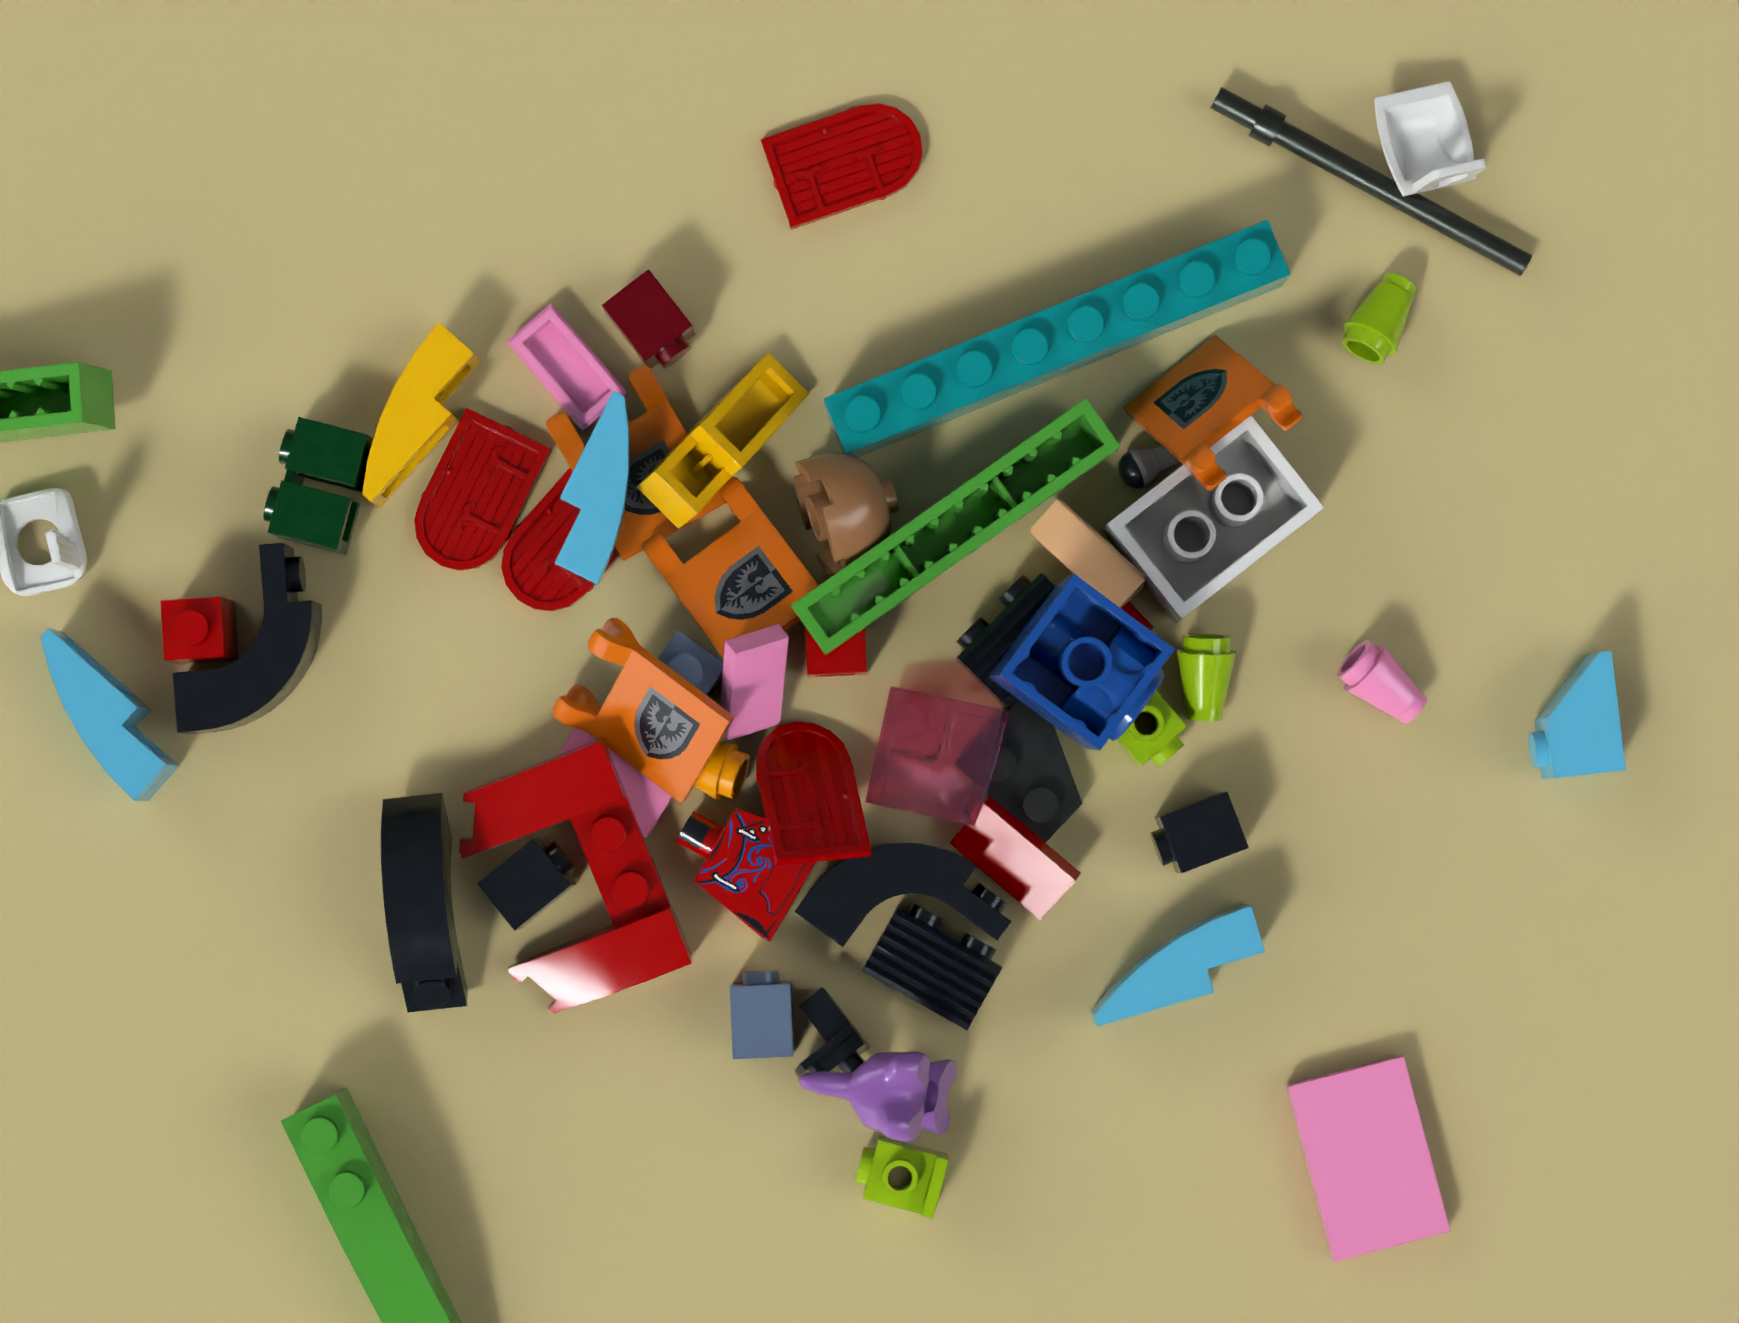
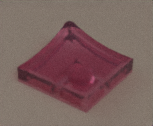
M890 686L865 802L975 826L994 772L1009 711Z

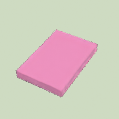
M1398 1055L1286 1085L1328 1247L1334 1262L1451 1232L1404 1056Z

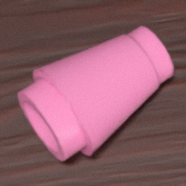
M1370 640L1361 642L1349 653L1338 669L1337 676L1345 682L1344 690L1393 718H1397L1403 724L1412 721L1427 702V697L1420 692L1417 685L1383 644L1376 646Z

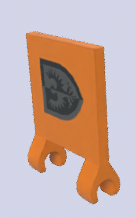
M1216 335L1207 340L1123 407L1136 423L1177 458L1208 491L1214 489L1228 477L1226 472L1216 463L1217 458L1210 447L1262 407L1284 431L1290 429L1304 417L1302 412L1293 405V396L1286 387L1272 382Z
M646 365L635 369L629 374V381L647 412L628 422L630 432V475L625 511L615 545L623 561L643 551V542L652 535L660 533L663 538H666L726 504V501L717 492L697 515L678 529L637 488L638 484L687 434L654 374ZM560 412L546 421V427L573 472L585 445L567 414Z
M737 477L730 478L718 492L740 523L683 564L660 533L652 535L642 544L643 551L723 659L725 640L777 624L786 631L797 623L800 619L791 608V605L819 586Z
M610 618L605 622L602 629L598 628L592 633L588 641L589 650L594 655L603 660L624 666L603 706L600 707L589 689L581 684H575L569 689L566 696L562 695L556 700L552 710L553 716L562 724L586 731L596 739L604 737L609 749L682 804L690 795L735 716L639 645L631 629L622 620Z

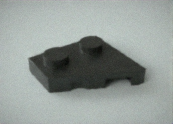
M1019 699L1005 711L954 765L987 797L991 796L1045 843L1082 805L1054 725Z

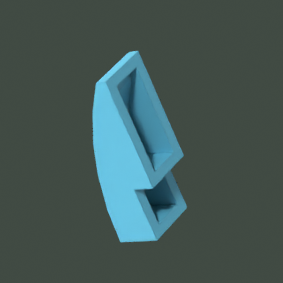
M615 391L612 392L560 496V499L581 510L555 564L597 585L602 580L616 545L625 511L630 475V432L626 399Z
M48 628L40 637L48 669L63 707L82 741L106 773L134 801H149L179 767L175 761L136 728L151 709L62 631Z
M1243 904L1208 917L1175 934L1142 957L1111 986L1091 1010L1094 1023L1097 1026H1101L1214 993L1207 969L1265 952L1251 905Z

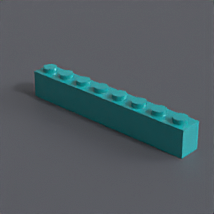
M1265 220L824 398V407L842 452L846 455L861 457L1282 287L1291 274L1268 220Z

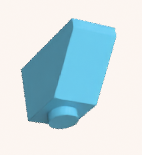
M1612 651L1586 655L1535 719L1536 732L1529 733L1528 747L1532 766L1534 768L1540 767L1542 779L1626 770Z

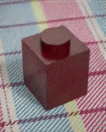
M649 269L602 304L607 317L642 362L650 369L658 363L663 368H667L681 359L692 348L688 340L696 335L693 325Z

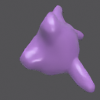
M919 1051L875 1053L860 1064L854 1072H812L803 1074L798 1080L800 1085L807 1090L820 1095L843 1098L849 1101L865 1127L883 1133L890 1139L913 1142L919 1137L921 1128L939 1135L946 1133L950 1123V1116L946 1105L950 1085L956 1078L958 1067L957 1062L950 1059L930 1062V1058Z

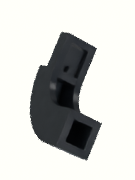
M284 543L259 545L264 615L261 629L252 646L240 658L223 667L173 673L177 733H211L230 730L251 723L280 705L304 678L312 663L320 638L322 604L312 600L298 601L297 592H304L306 589V574L302 556L294 557L293 547Z
M443 793L383 799L381 871L386 927L396 984L401 983L408 1013L467 1006L468 989L456 936L452 906V836Z
M904 842L871 847L872 851L869 857L844 859L817 881L794 911L842 947H844L857 927L874 907L891 897L902 894L914 893L935 897L951 906L997 941L1012 922L1001 914L1007 903L989 889L978 883L971 892L963 886L977 867L975 864L964 857L936 846Z

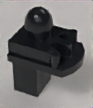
M822 987L801 1003L799 1007L827 1043L798 1065L795 1073L799 1078L805 1073L840 1072L841 1070L843 1073L854 1072L864 1062L860 1055L870 1048L827 990Z

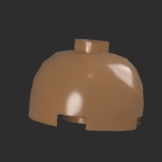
M834 452L796 461L795 465L801 474L794 476V485L805 529H813L817 539L823 542L826 551L817 553L816 557L824 571L833 576L889 537L891 532L890 514L898 512L899 509L897 496L889 478L879 480L871 465L854 455Z

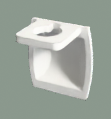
M1450 81L1374 99L1381 145L1390 171L1403 197L1473 181L1476 179L1477 174L1488 168L1485 159L1474 160L1468 124Z

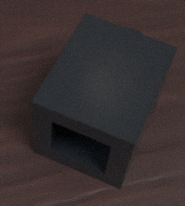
M1220 792L1156 816L1155 819L1159 829L1150 832L1161 864L1165 866L1172 863L1176 873L1187 872L1249 848L1228 792Z
M533 838L478 882L477 885L513 930L516 931L522 929L576 885L569 875L576 867L554 840L545 845L540 838Z

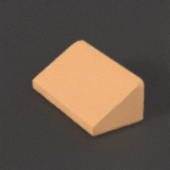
M1056 499L1031 526L1030 533L1072 573L1121 608L1143 589L1145 575L1062 500Z

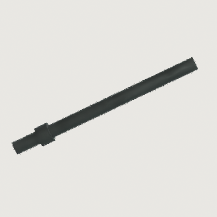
M1221 87L1210 107L1250 129V137L1267 146H1270L1272 142L1278 144L1519 276L1524 273L1532 258L1531 254L1418 193L1403 197L1393 179L1284 121L1287 115L1267 104L1262 109Z

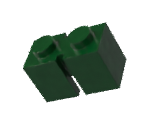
M298 417L295 430L287 429L280 447L279 463L285 464L284 469H286L284 481L281 480L280 487L272 486L266 499L263 518L264 521L270 522L268 533L278 538L347 555L360 504L353 502V499L302 486L304 478L362 492L373 438L368 434Z

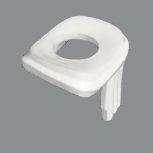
M49 488L0 501V575L5 585L13 593L20 596L41 594L65 588L77 583L84 577L87 555L73 499L68 491L62 488ZM34 520H47L58 528V530L51 529L45 532L52 561L44 565L27 563L20 556L17 549V538L20 531L26 524Z

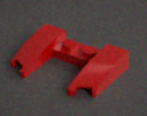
M604 737L464 792L463 802L475 803L473 837L460 838L459 852L462 859L570 819L613 924L508 967L511 977L519 984L528 975L555 999L548 1008L551 1012L557 1013L611 995L692 964V953Z

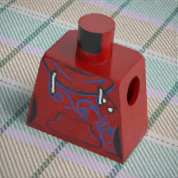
M739 808L734 809L724 828L693 811L676 840L680 845L706 859L694 882L760 937L769 942L774 937L816 863L809 862L776 866L766 818Z

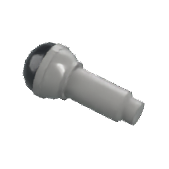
M1162 445L1152 450L1150 448H1133L1121 456L1118 471L1126 485L1132 488H1145L1150 486L1156 477L1161 474L1162 470L1176 465L1180 461Z

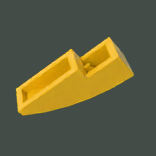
M440 322L437 323L412 355L395 383L378 421L367 460L362 495L379 508L383 506L459 422L443 404L481 363L478 357Z
M767 352L638 484L637 488L679 529L697 515L723 485L743 468L810 393Z

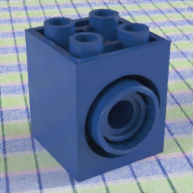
M1072 574L1057 583L989 675V678L1083 748L1101 750L1108 739L1112 741L1117 740L1147 705L1164 678V671L1161 670V667L1175 648L1077 575Z

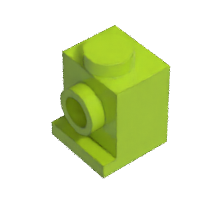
M1156 690L1141 711L1148 712L1154 716L1156 720L1154 732L1150 735L1140 734L1133 722L1116 740L1138 767L1145 764L1149 759L1156 767H1159L1185 745L1178 735L1187 726Z
M878 1135L875 1149L863 1147L854 1182L865 1184L863 1199L921 1214V1216L933 1219L949 1161L948 1154ZM903 1166L911 1172L912 1178L907 1186L897 1188L891 1185L888 1175L894 1167Z

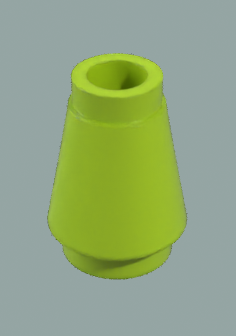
M1386 273L1382 281L1378 283L1343 325V330L1346 333L1342 339L1343 347L1356 358L1375 365L1383 364L1387 356L1396 354L1413 301L1412 298L1417 291L1415 285L1401 275Z
M1220 634L1183 635V648L1177 650L1188 720H1222L1223 708L1225 707L1236 651L1230 650V636Z

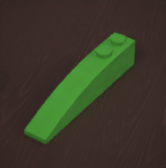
M72 362L0 371V442L116 429L112 370L82 362Z
M1085 398L791 605V608L823 653L827 655L1104 461L1121 446L1091 403Z
M346 1088L282 1120L281 1123L322 1208L381 1322L461 1323L348 1089Z

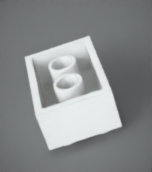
M1249 416L1210 447L1217 458L1216 463L1228 476L1211 491L1206 490L1192 473L1182 465L1107 523L1102 530L1118 552L1145 575L1144 585L1174 623L1188 615L1324 508L1252 416Z

